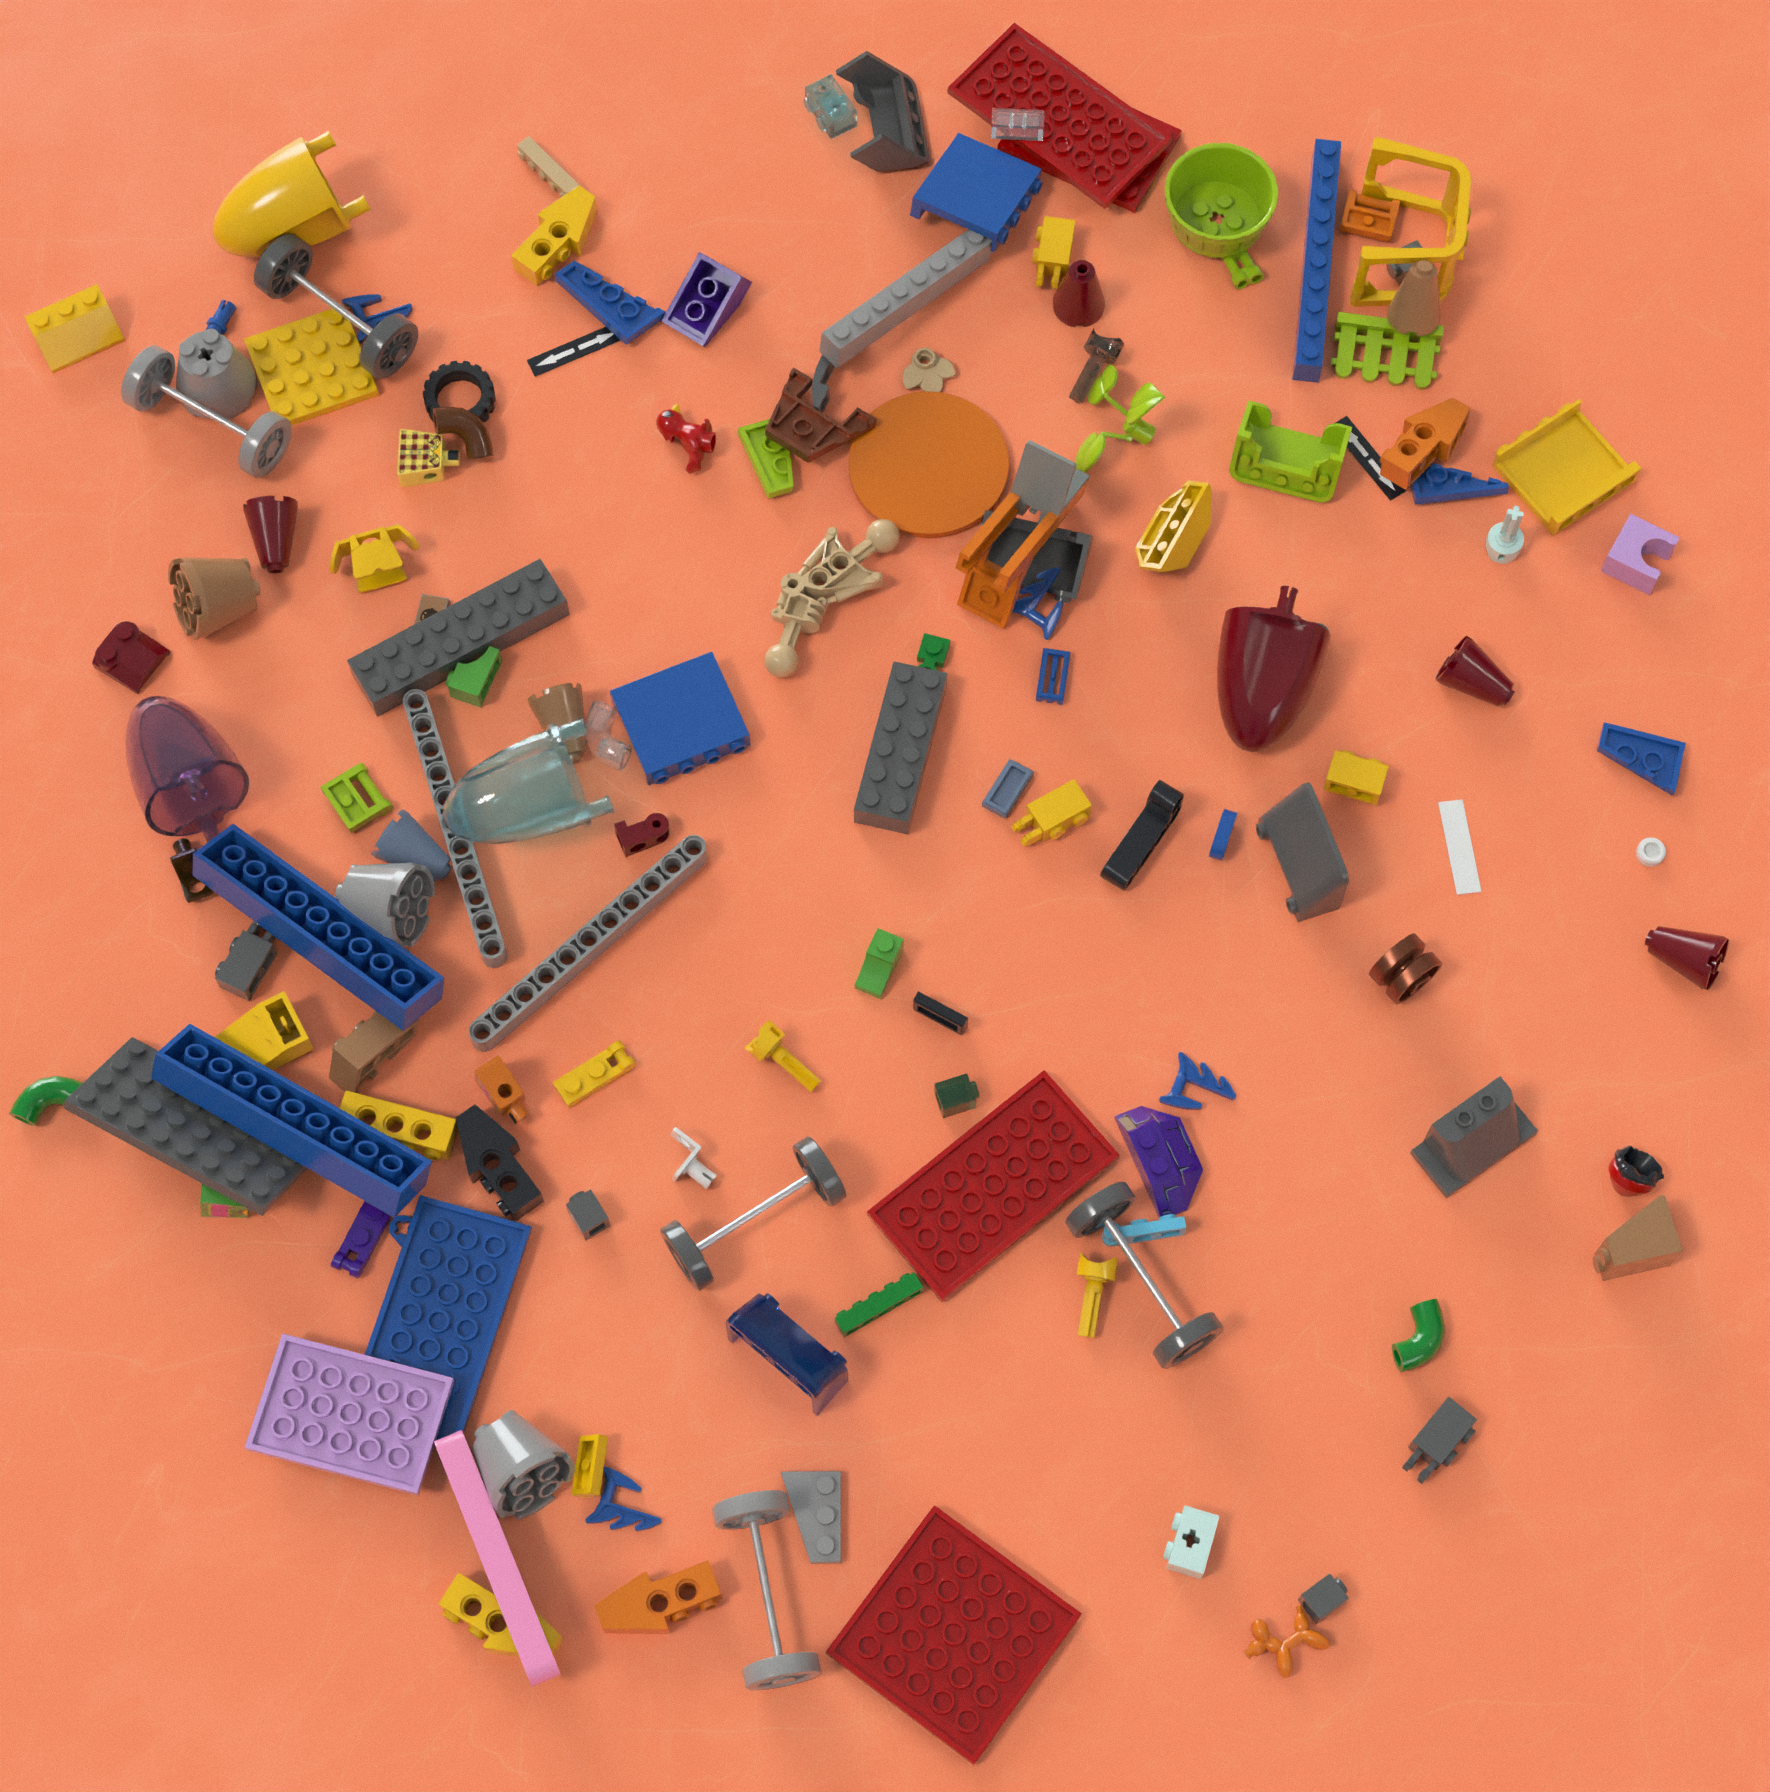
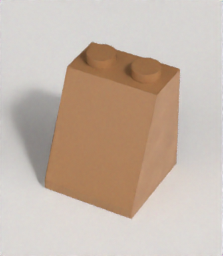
M1665 1195L1658 1196L1605 1238L1596 1250L1595 1256H1593V1265L1596 1273L1601 1274L1603 1281L1671 1266L1683 1251Z

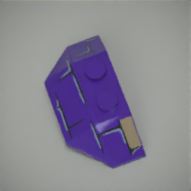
M1139 1106L1116 1115L1114 1118L1158 1217L1169 1214L1177 1215L1187 1211L1202 1175L1203 1167L1180 1117L1144 1106Z

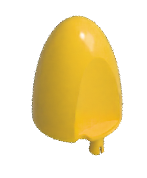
M329 130L309 142L307 140L304 141L300 137L259 163L233 187L219 206L213 223V237L221 249L236 256L261 257L272 242L290 233L297 235L311 246L351 229L350 220L371 210L363 195L344 206L339 204L315 160L317 155L337 146Z

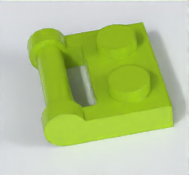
M364 763L355 765L320 787L350 833H353L375 818L388 814L393 809L389 799L383 797L369 777V770ZM359 780L375 805L368 808L351 782Z

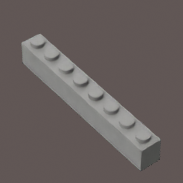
M968 229L823 331L819 352L836 368H839L988 262L991 255L992 239Z

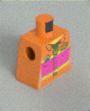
M499 1055L474 1070L475 1081L500 1116L508 1113L513 1122L518 1124L530 1115L522 1104L525 1100L523 1090ZM502 1092H509L511 1096L502 1098L500 1094Z

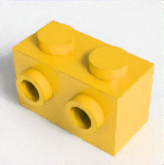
M1335 750L1323 790L1377 806L1389 766L1383 764L1378 759H1365L1356 756L1350 751Z

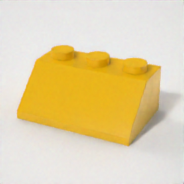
M98 284L24 316L52 373L125 341Z

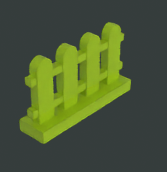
M1338 312L1335 323V331L1338 332H1335L1334 341H1339L1337 358L1332 357L1330 366H1335V374L1340 379L1348 378L1352 369L1362 370L1361 377L1368 383L1374 382L1379 372L1388 374V382L1392 386L1401 385L1404 377L1409 376L1414 377L1416 388L1420 390L1427 389L1431 380H1436L1437 371H1432L1434 354L1439 355L1441 346L1436 345H1439L1441 342L1444 326L1438 325L1437 329L1432 333L1416 336L1417 332L1408 331V334L1398 332L1389 324L1388 318ZM1355 343L1365 345L1363 361L1353 360ZM1381 347L1391 348L1389 365L1379 364ZM1408 351L1418 352L1416 369L1406 367Z

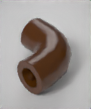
M445 406L433 408L436 434L453 433L461 436L466 446L467 459L494 456L488 429L477 415L459 407Z

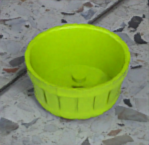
M1208 143L1201 145V147L1197 146L1190 149L1175 161L1165 181V202L1170 217V224L1175 235L1191 251L1210 258H1226L1250 248L1270 222L1278 201V185L1271 168L1268 167V164L1260 156L1255 155L1253 151L1231 143ZM1213 213L1224 216L1221 219V224H1217L1216 221H1210L1213 218Z

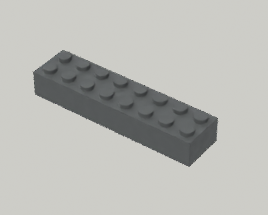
M540 558L348 659L347 662L352 676L378 717L403 704L404 695L408 691L419 689L425 692L446 681L450 671H455L458 662L468 664L476 661L484 655L489 646L497 648L501 652L570 615L568 603Z

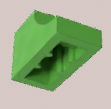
M489 646L484 655L476 661L468 664L458 662L455 671L451 670L446 680L450 697L481 708L502 663L500 650Z
M877 928L866 951L864 963L855 982V989L881 999L903 953V938Z

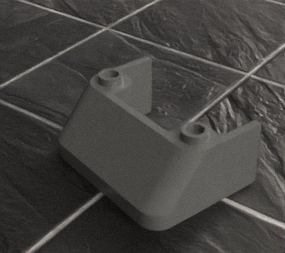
M868 51L838 68L836 75L853 84V96L857 103L869 109L874 139L850 153L851 158L877 172L919 167L928 162L930 159L918 90L913 79Z

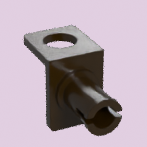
M178 839L173 844L176 855L170 857V860L180 880L186 901L190 903L212 895L214 891L206 885L199 892L194 893L190 891V887L194 883L201 882L193 876V853L197 851V848L192 849L188 839Z

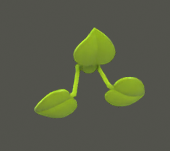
M1111 364L1105 367L1102 374L1095 379L1090 387L1088 402L1091 405H1097L1105 398L1125 415L1126 421L1124 422L1123 430H1125L1126 435L1104 431L1099 435L1095 432L1090 434L1077 452L1076 469L1084 473L1088 472L1102 455L1106 445V437L1126 440L1129 443L1134 439L1142 445H1146L1152 440L1156 429L1141 418L1166 398L1155 385L1151 383L1144 384L1133 396L1130 403L1131 408L1127 411L1112 399L1108 393L1117 382V369Z

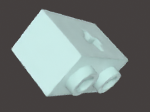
M1184 1505L1182 1513L1176 1512L1171 1530L1176 1531L1174 1542H1167L1163 1559L1168 1560L1166 1569L1201 1579L1205 1571L1220 1516ZM1188 1535L1194 1536V1544L1191 1548L1186 1547L1187 1542L1184 1540L1187 1539Z

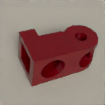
M652 813L644 821L627 826L625 820L614 824L615 835L625 858L659 845L669 837V822L666 816L661 813Z

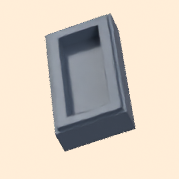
M1009 759L983 800L982 807L1006 819L1032 779L1034 771Z

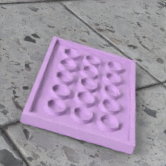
M282 1333L244 1448L255 1453L419 1496L435 1445L434 1441L437 1439L455 1380L444 1375Z

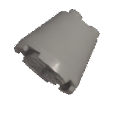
M206 329L191 335L179 345L176 390L227 419L238 416L251 404L250 400L257 386L254 368L250 361L225 336L218 333L215 329ZM181 402L183 407L191 415L195 417L199 416L210 419L209 417L203 415L202 413L196 411L195 409Z
M417 863L352 864L343 884L340 883L336 887L335 898L347 910L383 936L394 940L402 947H412L422 937L431 917L426 914L429 898L435 896V885L429 868Z
M514 1410L506 1412L500 1419L490 1425L484 1424L480 1426L474 1433L476 1440L472 1451L490 1502L502 1519L505 1516L514 1515L518 1520L538 1512L556 1499L553 1493L564 1481L565 1483L570 1482L574 1475L575 1463L566 1450L522 1416L518 1415Z

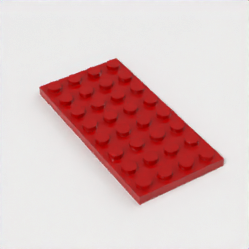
M1015 22L947 89V93L1104 209L1172 142V136Z
M1043 1070L867 1211V1216L937 1298L943 1302L1118 1160L1120 1154L1049 1074Z

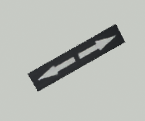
M604 327L532 357L527 362L536 377L621 340L607 327Z
M1348 416L1335 422L1352 427L1347 448L1390 501L1407 491L1380 475L1381 457Z

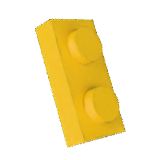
M601 1434L580 1436L571 1492L572 1496L579 1498L600 1496L608 1436Z

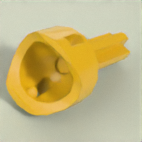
M768 1020L759 1029L758 1037H755L745 1049L760 1063L765 1058L768 1059L771 1056L777 1064L781 1065L809 1092H812L821 1080L798 1061L789 1050L781 1046L783 1043L782 1039L786 1033L771 1020Z
M1080 1252L1076 1275L1083 1277L1084 1280H1087L1078 1336L1095 1338L1103 1283L1115 1282L1119 1259L1113 1257L1105 1262L1094 1263L1089 1261L1086 1255Z

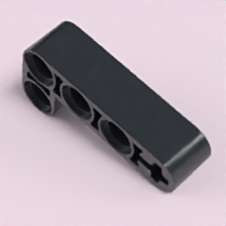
M1159 780L1154 785L1147 798L1145 808L1105 864L1100 877L1123 891L1128 888L1177 817L1183 803L1184 794L1162 780Z

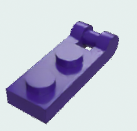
M364 1201L340 1249L334 1255L331 1267L339 1271L341 1269L349 1271L350 1276L358 1279L364 1271L391 1216ZM350 1252L358 1255L355 1261L348 1259Z

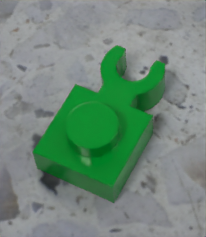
M924 633L917 655V662L922 664L918 667L936 671V667L943 668L950 647V639Z

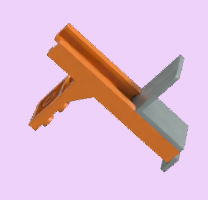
M1028 440L1024 447L1011 492L959 554L955 569L966 575L957 605L1005 629L1009 624L1021 584L1034 556L1083 497L1090 475L1076 469L1077 465L1073 461ZM1029 508V512L1036 514L1038 510L1041 512L1037 527L1004 567L987 560L992 544L1017 514L1023 516Z

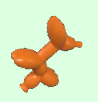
M1302 1605L1296 1606L1297 1615L1294 1619L1296 1632L1283 1641L1276 1637H1271L1267 1624L1261 1619H1255L1251 1624V1631L1255 1640L1251 1641L1247 1650H1243L1246 1657L1250 1660L1252 1655H1261L1266 1649L1277 1654L1276 1663L1279 1673L1282 1677L1287 1678L1292 1672L1293 1666L1290 1651L1300 1643L1304 1642L1311 1648L1318 1650L1327 1649L1330 1646L1328 1639L1317 1631L1309 1630V1621L1306 1615L1303 1614Z

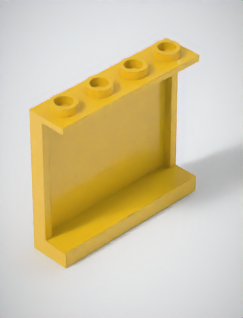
M1581 399L1572 404L1566 403L1558 410L1556 415L1551 418L1549 416L1543 418L1536 428L1531 431H1523L1516 438V441L1510 445L1507 443L1502 445L1495 452L1496 456L1492 465L1553 536L1634 483L1641 471V467L1636 461L1628 465L1579 410L1582 404Z

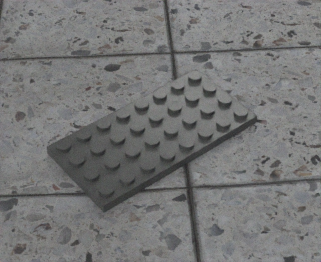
M131 1037L65 1100L64 1109L261 1216L273 1206L307 1169L300 1163L151 1079L155 1054L158 1050L134 1037Z

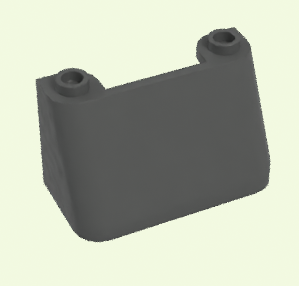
M985 510L982 525L992 515V511ZM1015 517L992 544L987 560L1004 567L1037 527L1038 523ZM1057 527L1034 556L1021 586L1026 587L1045 581V579H1037V574L1059 567L1061 572L1047 592L1055 594L1054 600L1070 603L1071 598L1077 599L1094 536Z

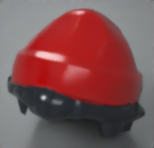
M1631 1145L1623 1149H1617L1614 1153L1615 1156L1608 1166L1614 1190L1619 1195L1625 1197L1649 1193L1656 1187L1659 1180L1664 1179L1662 1167L1654 1157L1636 1148L1633 1149Z

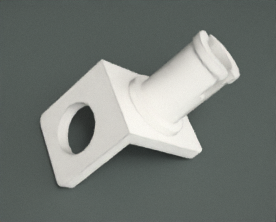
M675 1127L670 1135L692 1153L674 1174L672 1180L676 1182L681 1174L685 1175L687 1173L707 1189L717 1174L697 1160L698 1156L696 1155L699 1153L701 1146Z

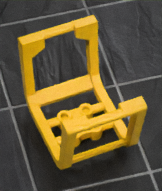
M1374 138L1361 195L1390 202L1393 200L1401 201L1400 206L1440 216L1446 223L1445 248L1362 246L1358 270L1350 295V304L1353 307L1389 306L1397 290H1377L1369 281H1366L1369 266L1376 264H1409L1422 260L1429 261L1430 263H1441L1438 273L1439 302L1448 296L1454 279L1456 260H1463L1465 246H1467L1469 238L1467 224H1469L1471 208H1469L1471 176L1470 171L1463 162L1455 157L1389 139ZM1395 159L1449 171L1450 175L1443 200L1439 201L1381 185L1375 181L1378 165L1384 166Z

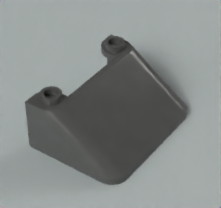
M1307 782L1300 785L1259 817L1258 824H1256V832L1259 839H1270L1291 891V896L1286 898L1287 909L1291 915H1295L1297 922L1338 910L1349 883L1346 866L1312 785Z

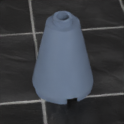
M402 809L398 813L401 818L398 822L392 820L375 844V847L379 850L372 851L371 855L387 863L412 862L427 866L433 875L434 882L438 878L444 880L452 869V866L449 865L451 858L411 814Z

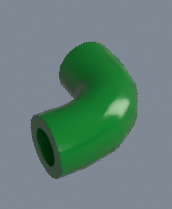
M57 1075L40 1078L22 1091L15 1100L9 1115L25 1124L36 1126L41 1114L47 1107L55 1104L64 1106L65 1100L82 1082Z
M1438 1299L1426 1300L1410 1307L1415 1322V1333L1407 1340L1392 1344L1393 1358L1400 1372L1425 1364L1441 1348L1445 1325Z

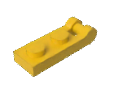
M621 1040L615 1041L606 1050L553 1082L555 1089L568 1108L636 1066L634 1059L625 1053L626 1047ZM616 1058L618 1064L612 1068L608 1061Z

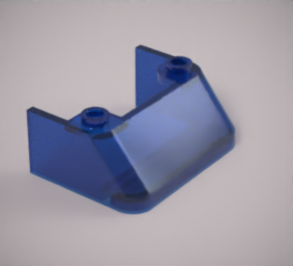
M758 1293L733 1312L725 1321L728 1340L733 1344L740 1337L812 1399L813 1413L818 1416L848 1382V1369L845 1366L847 1360L835 1350L831 1353L778 1308L780 1304L773 1296L768 1293L764 1296Z

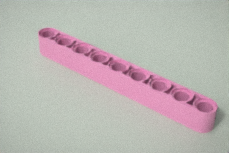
M457 1431L434 1441L531 1687L561 1675L463 1431Z

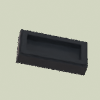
M919 991L913 999L914 1011L959 1035L964 1034L968 1027V1017Z

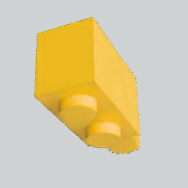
M1044 216L1043 226L1038 225L1036 241L1040 242L1039 248H1034L1032 264H1037L1036 287H1042L1044 276H1051L1052 289H1057L1059 279L1064 278L1067 273L1074 238L1075 220Z
M1075 779L1027 804L1026 815L1013 823L1011 828L1017 833L1031 825L1035 830L1026 834L1021 839V843L1025 847L1040 839L1042 842L1050 838L1055 840L1062 836L1066 829L1075 825V827H1078L1088 821L1092 805Z

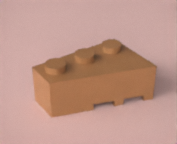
M374 1011L372 1017L367 1021H360L350 1035L346 1038H339L333 1045L329 1079L344 1092L347 1090L359 1094L358 1087L367 1077L373 1080L379 1074L375 1069L385 1059L389 1058L392 1060L412 1040L417 1033L419 1019L402 1031L381 1014Z

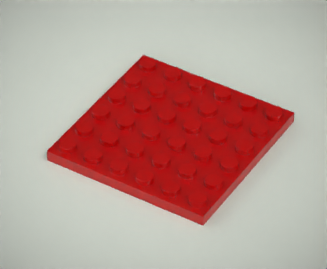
M934 1505L825 1653L974 1766L1082 1613Z

